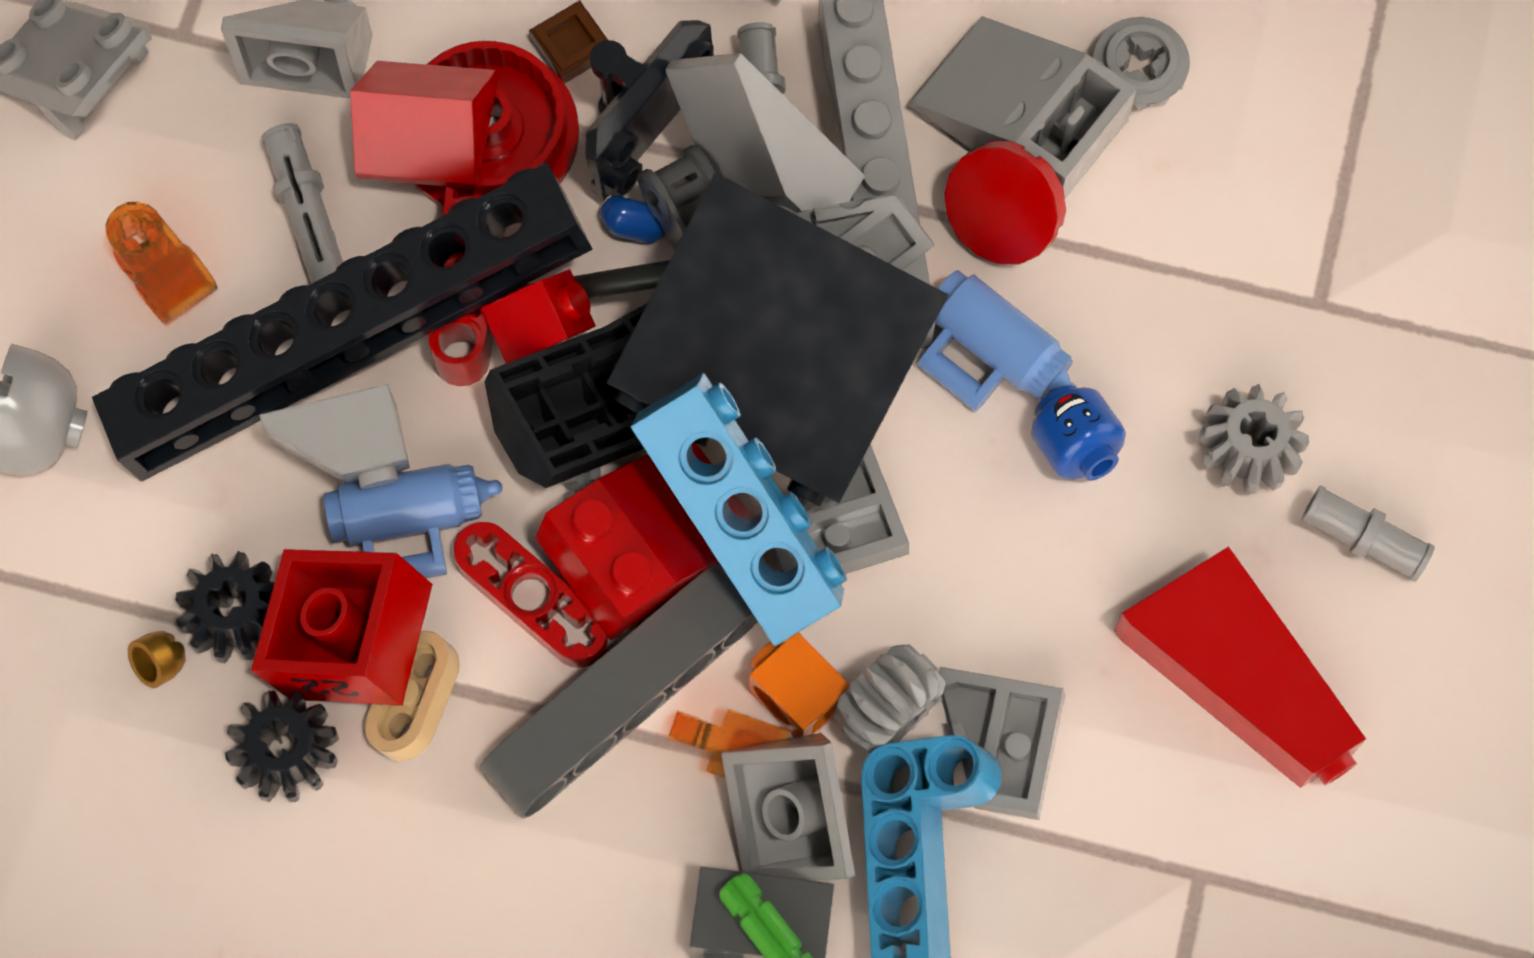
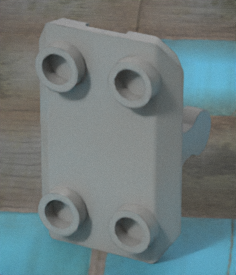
M38 0L31 8L29 19L12 39L0 45V92L34 103L47 116L55 128L67 137L76 140L86 128L83 121L131 64L139 65L149 52L145 45L152 39L149 24L125 17L122 13H111L77 2Z

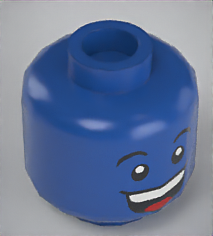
M1073 385L1062 386L1046 395L1039 402L1035 409L1036 417L1032 424L1031 436L1058 476L1070 480L1086 477L1087 480L1092 481L1104 477L1116 467L1119 461L1117 455L1124 446L1126 431L1097 390L1087 387L1076 388Z

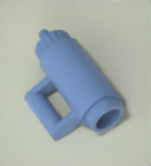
M956 270L940 285L938 289L949 294L935 322L943 331L922 355L917 365L975 412L984 405L1004 379L1018 390L1028 391L1035 398L1041 400L1062 386H1076L1071 382L1068 374L1073 360L1070 355L1061 349L1059 341L973 274L967 277L959 270ZM953 339L957 340L994 370L983 385L943 354V351Z
M443 464L397 473L399 480L389 485L372 489H361L359 481L348 484L344 482L338 484V490L323 494L328 528L333 543L348 541L350 547L362 545L363 552H375L373 542L429 532L432 551L403 556L402 558L425 578L447 574L440 530L460 527L467 520L480 518L482 516L481 505L490 496L500 494L503 486L498 480L487 481L475 476L474 467L471 465L455 467L450 464Z

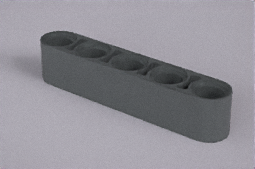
M715 563L699 574L504 739L484 759L480 765V770L522 818H528L545 807L740 640L758 622L721 564Z

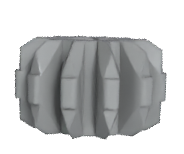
M1260 384L1251 387L1247 399L1233 388L1226 392L1223 399L1224 406L1214 403L1208 408L1205 419L1209 426L1201 429L1198 442L1210 448L1203 459L1205 468L1220 466L1225 468L1220 479L1223 487L1229 486L1233 483L1235 477L1243 479V487L1247 495L1256 492L1260 480L1274 491L1283 484L1284 473L1295 475L1299 471L1303 461L1298 453L1306 450L1309 445V435L1296 430L1304 420L1303 411L1284 412L1282 410L1287 400L1285 392L1278 393L1270 402L1264 400V392ZM1245 433H1254L1256 443L1262 445V447L1253 446L1251 436Z
M910 644L893 646L886 654H881L873 664L864 669L863 673L856 680L850 683V687L839 697L834 717L844 727L842 731L856 745L859 743L870 754L879 746L900 742L909 731L913 730L929 714L932 707L940 701V697L944 693L946 681L936 671L937 667L924 653L920 655Z

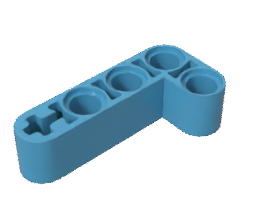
M947 735L888 743L874 749L867 756L863 764L861 782L871 958H951L941 811L976 807L987 803L996 795L1001 786L1002 779L1001 767L994 755L963 736ZM972 757L974 766L971 776L964 783L955 786L953 775L957 764L965 758ZM909 765L910 779L906 787L900 792L893 794L891 783L894 774L901 767ZM913 830L914 845L910 853L904 858L897 860L895 854L897 840L904 832ZM916 895L919 904L918 912L913 921L908 925L901 926L899 910L905 900ZM902 943H908L906 944V950L902 949Z

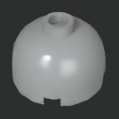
M11 343L1 370L4 378L3 381H0V473L25 476L40 473L55 464L65 445L78 447L88 411L75 408L77 403V385L70 371L59 361L37 350Z

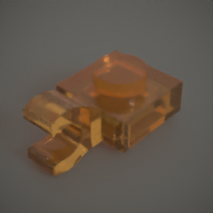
M727 708L721 726L677 710L669 737L711 752L705 769L706 772L725 778L722 752L788 739L790 730Z

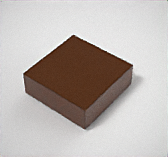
M580 0L529 30L530 40L549 67L564 83L591 68L589 59L592 48L597 43L608 40Z

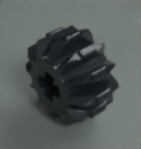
M237 551L233 556L229 567H225L218 554L214 555L211 553L208 564L212 571L204 575L199 570L188 569L187 578L195 589L176 592L175 600L179 607L187 610L177 618V625L182 633H193L190 644L198 653H203L213 647L214 656L217 661L226 663L231 657L234 647H238L244 659L252 661L255 656V650L251 643L260 638L275 581H270L273 572L265 561H261L250 568L247 555L240 551ZM234 598H240L244 606L233 607L229 617H224L220 607L230 608Z
M268 690L265 694L267 709L259 712L250 702L244 703L241 710L250 723L248 725L231 724L228 726L227 734L239 745L232 747L225 753L226 761L230 766L242 767L236 780L243 789L258 784V795L263 801L270 802L276 796L280 786H282L288 801L297 802L300 797L298 783L306 780L309 786L317 791L321 789L323 782L315 768L330 769L336 767L338 760L335 754L325 748L336 743L339 740V735L334 726H322L328 717V713L322 704L313 705L306 709L304 694L294 691L283 707L276 691ZM290 735L296 745L289 754L285 749H282L284 757L276 758L269 748L276 739L282 744L281 736Z

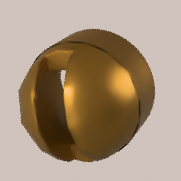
M166 631L147 633L132 641L128 646V659L134 673L143 684L150 688H157L172 680L180 673L186 661L183 644L175 642L174 635Z

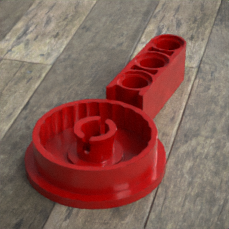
M475 41L461 44L442 52L426 64L496 70L499 75L491 114L498 117L499 120L489 126L478 189L414 184L423 195L443 209V216L458 202L468 198H478L504 185L507 179L516 172L528 168L535 169L546 162L561 184L568 174L577 153L579 122L576 106L570 91L549 66L532 53L520 47L497 41ZM505 230L502 232L501 238L504 237ZM465 252L452 255L446 261L444 267H449L459 262ZM482 307L428 334L429 347L435 369L440 378L448 384L459 387L469 386L480 381L488 371L493 334L481 310ZM456 341H467L475 345L474 349L464 357L454 358L444 353L449 345Z

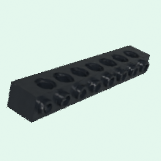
M546 162L535 169L528 168L516 172L507 179L504 185L478 198H468L458 202L446 215L422 227H412L400 232L391 243L366 256H356L342 262L335 272L310 285H301L289 289L282 294L279 301L253 314L240 315L231 319L219 332L197 343L184 344L175 348L167 355L166 359L141 372L128 373L112 382L110 388L92 396V400L117 461L139 480L144 481L261 421L260 414L284 409L593 250L561 184ZM522 223L518 231L513 235L500 237L508 226ZM465 252L459 262L452 266L444 267L446 261L452 255ZM407 281L405 288L400 293L388 296L393 286ZM350 310L348 317L342 323L331 326L338 314ZM293 339L291 346L285 352L275 355L278 347L283 342ZM236 368L232 378L219 385L222 376L227 371ZM179 397L176 406L171 411L163 414L166 405L174 398Z

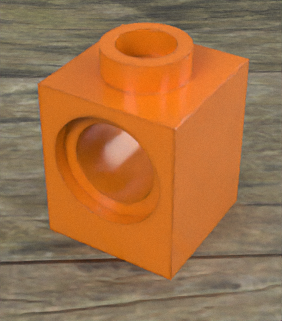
M799 632L791 636L784 643L781 642L776 646L770 641L750 662V666L754 670L749 674V691L794 738L816 734L834 717L839 697L850 687V684Z

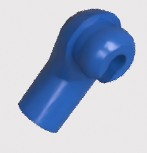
M619 195L608 198L601 207L600 217L602 222L612 234L618 237L650 244L666 235L658 219L653 215L645 202Z

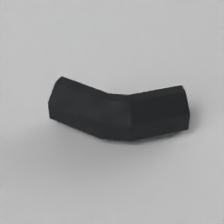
M648 302L605 327L490 369L484 383L493 429L518 474L548 488L645 449L631 429V425L638 413L614 400L618 389L607 384V381Z

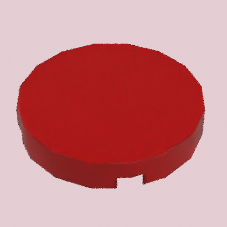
M990 141L964 155L949 173L944 193L947 219L958 239L977 256L996 264H1022L1042 254L1056 239L1055 237L1058 234L1059 228L1063 225L1066 215L1064 189L1052 166L1041 156L1035 158L1031 153L1023 150L1025 146L1013 141Z

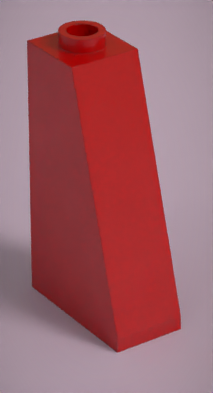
M1229 546L1122 612L1114 631L1124 644L1298 787L1302 788L1317 777L1326 786L1357 765L1352 755L1366 740L1365 736Z

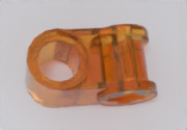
M138 201L126 202L117 206L109 214L105 224L106 236L113 248L115 260L133 282L152 312L164 325L168 326L218 290L215 280L199 257L190 247L181 242L157 211L149 204ZM137 235L144 242L139 244L131 237Z

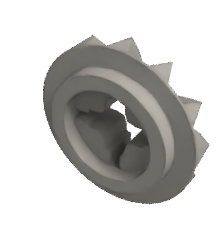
M1131 17L1112 24L1101 34L1093 52L1094 59L1138 88L1133 104H1136L1139 110H1142L1149 104L1159 102L1165 105L1171 96L1178 90H1182L1190 67L1188 49L1180 35L1167 24L1148 17ZM1130 52L1132 55L1136 54L1141 61L1157 58L1151 64L1150 78L1144 76L1140 70L1131 72L1127 70L1123 72L1129 66Z

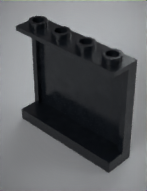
M715 173L607 384L618 389L614 398L616 402L639 413L704 372L712 386L722 383L732 395L741 414L735 420L748 441L754 438L760 440L770 454L776 471L791 479L786 488L787 490L820 507L826 497L840 503L949 294ZM699 438L694 442L706 447L710 438Z

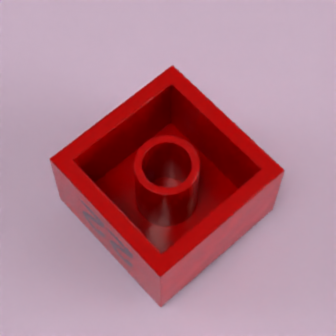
M284 549L251 671L287 698L294 691H299L304 694L307 701L403 706L433 584L398 553Z

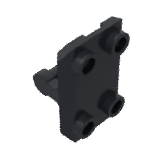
M700 20L679 21L644 63H639L629 57L625 48L613 40L599 42L592 48L589 59L593 73L600 80L602 96L598 104L600 116L586 132L587 166L593 170L594 179L591 181L592 192L603 201L606 200L613 190L621 195H625L634 187L637 182V175L643 169L642 164L638 160L680 111V106L665 71L670 61L714 56L710 24Z

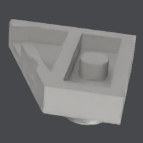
M871 444L840 503L827 497L824 499L821 507L805 499L801 501L812 523V526L806 529L819 551L828 547L834 553L845 574L909 555L908 538ZM772 548L780 572H788L798 565L795 556L790 551L783 548Z
M940 667L939 674L946 681L943 694L954 735L963 736L993 754L999 762L1002 771L1001 786L996 795L987 803L975 808L1040 820L1065 698L1064 689ZM972 757L962 760L966 780L969 779L973 772L974 762Z

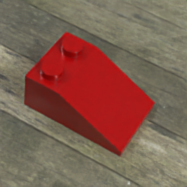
M693 442L692 450L694 455L701 462L712 464L697 443ZM648 454L595 480L546 512L535 536L537 542L610 640H613L663 606L708 567L719 563ZM735 494L727 499L730 510L736 516L747 519L753 518Z

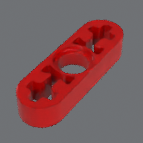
M477 522L467 526L459 533L454 543V557L461 575L559 661L573 668H585L593 665L605 654L608 647V636L574 590L505 530L494 523ZM492 542L496 544L494 548L496 558L500 564L509 570L500 588L494 586L501 581L499 571L491 564L482 560L476 566L472 565L474 558L470 548L477 543L484 548ZM515 561H519L521 563L512 568ZM537 579L545 583L549 588L550 595L548 601L541 608L528 611L519 608L512 599L513 592L516 586L524 580ZM562 601H566L569 604L562 608L563 618L572 626L580 629L586 623L592 625L590 637L593 644L589 647L579 642L573 645L571 649L566 646L568 642L566 630L556 620L552 619L558 612ZM552 619L548 629L545 630L541 627V625Z

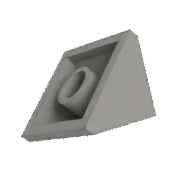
M822 733L728 750L721 753L742 872L802 880L849 879L855 876L831 741Z

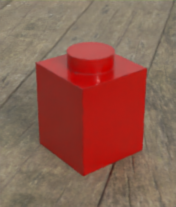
M570 269L541 279L481 308L505 363L552 347L596 327L590 314L591 305L589 297L584 288L575 281Z

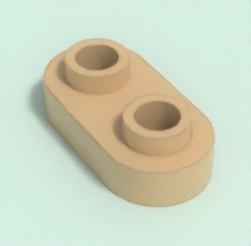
M426 630L421 631L403 706L371 704L367 714L365 733L369 743L392 760L406 761L413 759L429 746L458 676L460 666L458 654L454 647L437 633ZM432 664H435L432 673L424 678L426 670ZM411 723L408 731L401 736L404 727Z

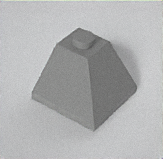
M299 0L225 16L221 24V31L240 84L351 99L350 90L365 74L372 31L366 7L357 6L349 0H325L324 2Z
M388 384L260 414L262 427L276 447L347 484L359 481L361 489H372L389 485L399 480L397 471L410 468L397 405Z

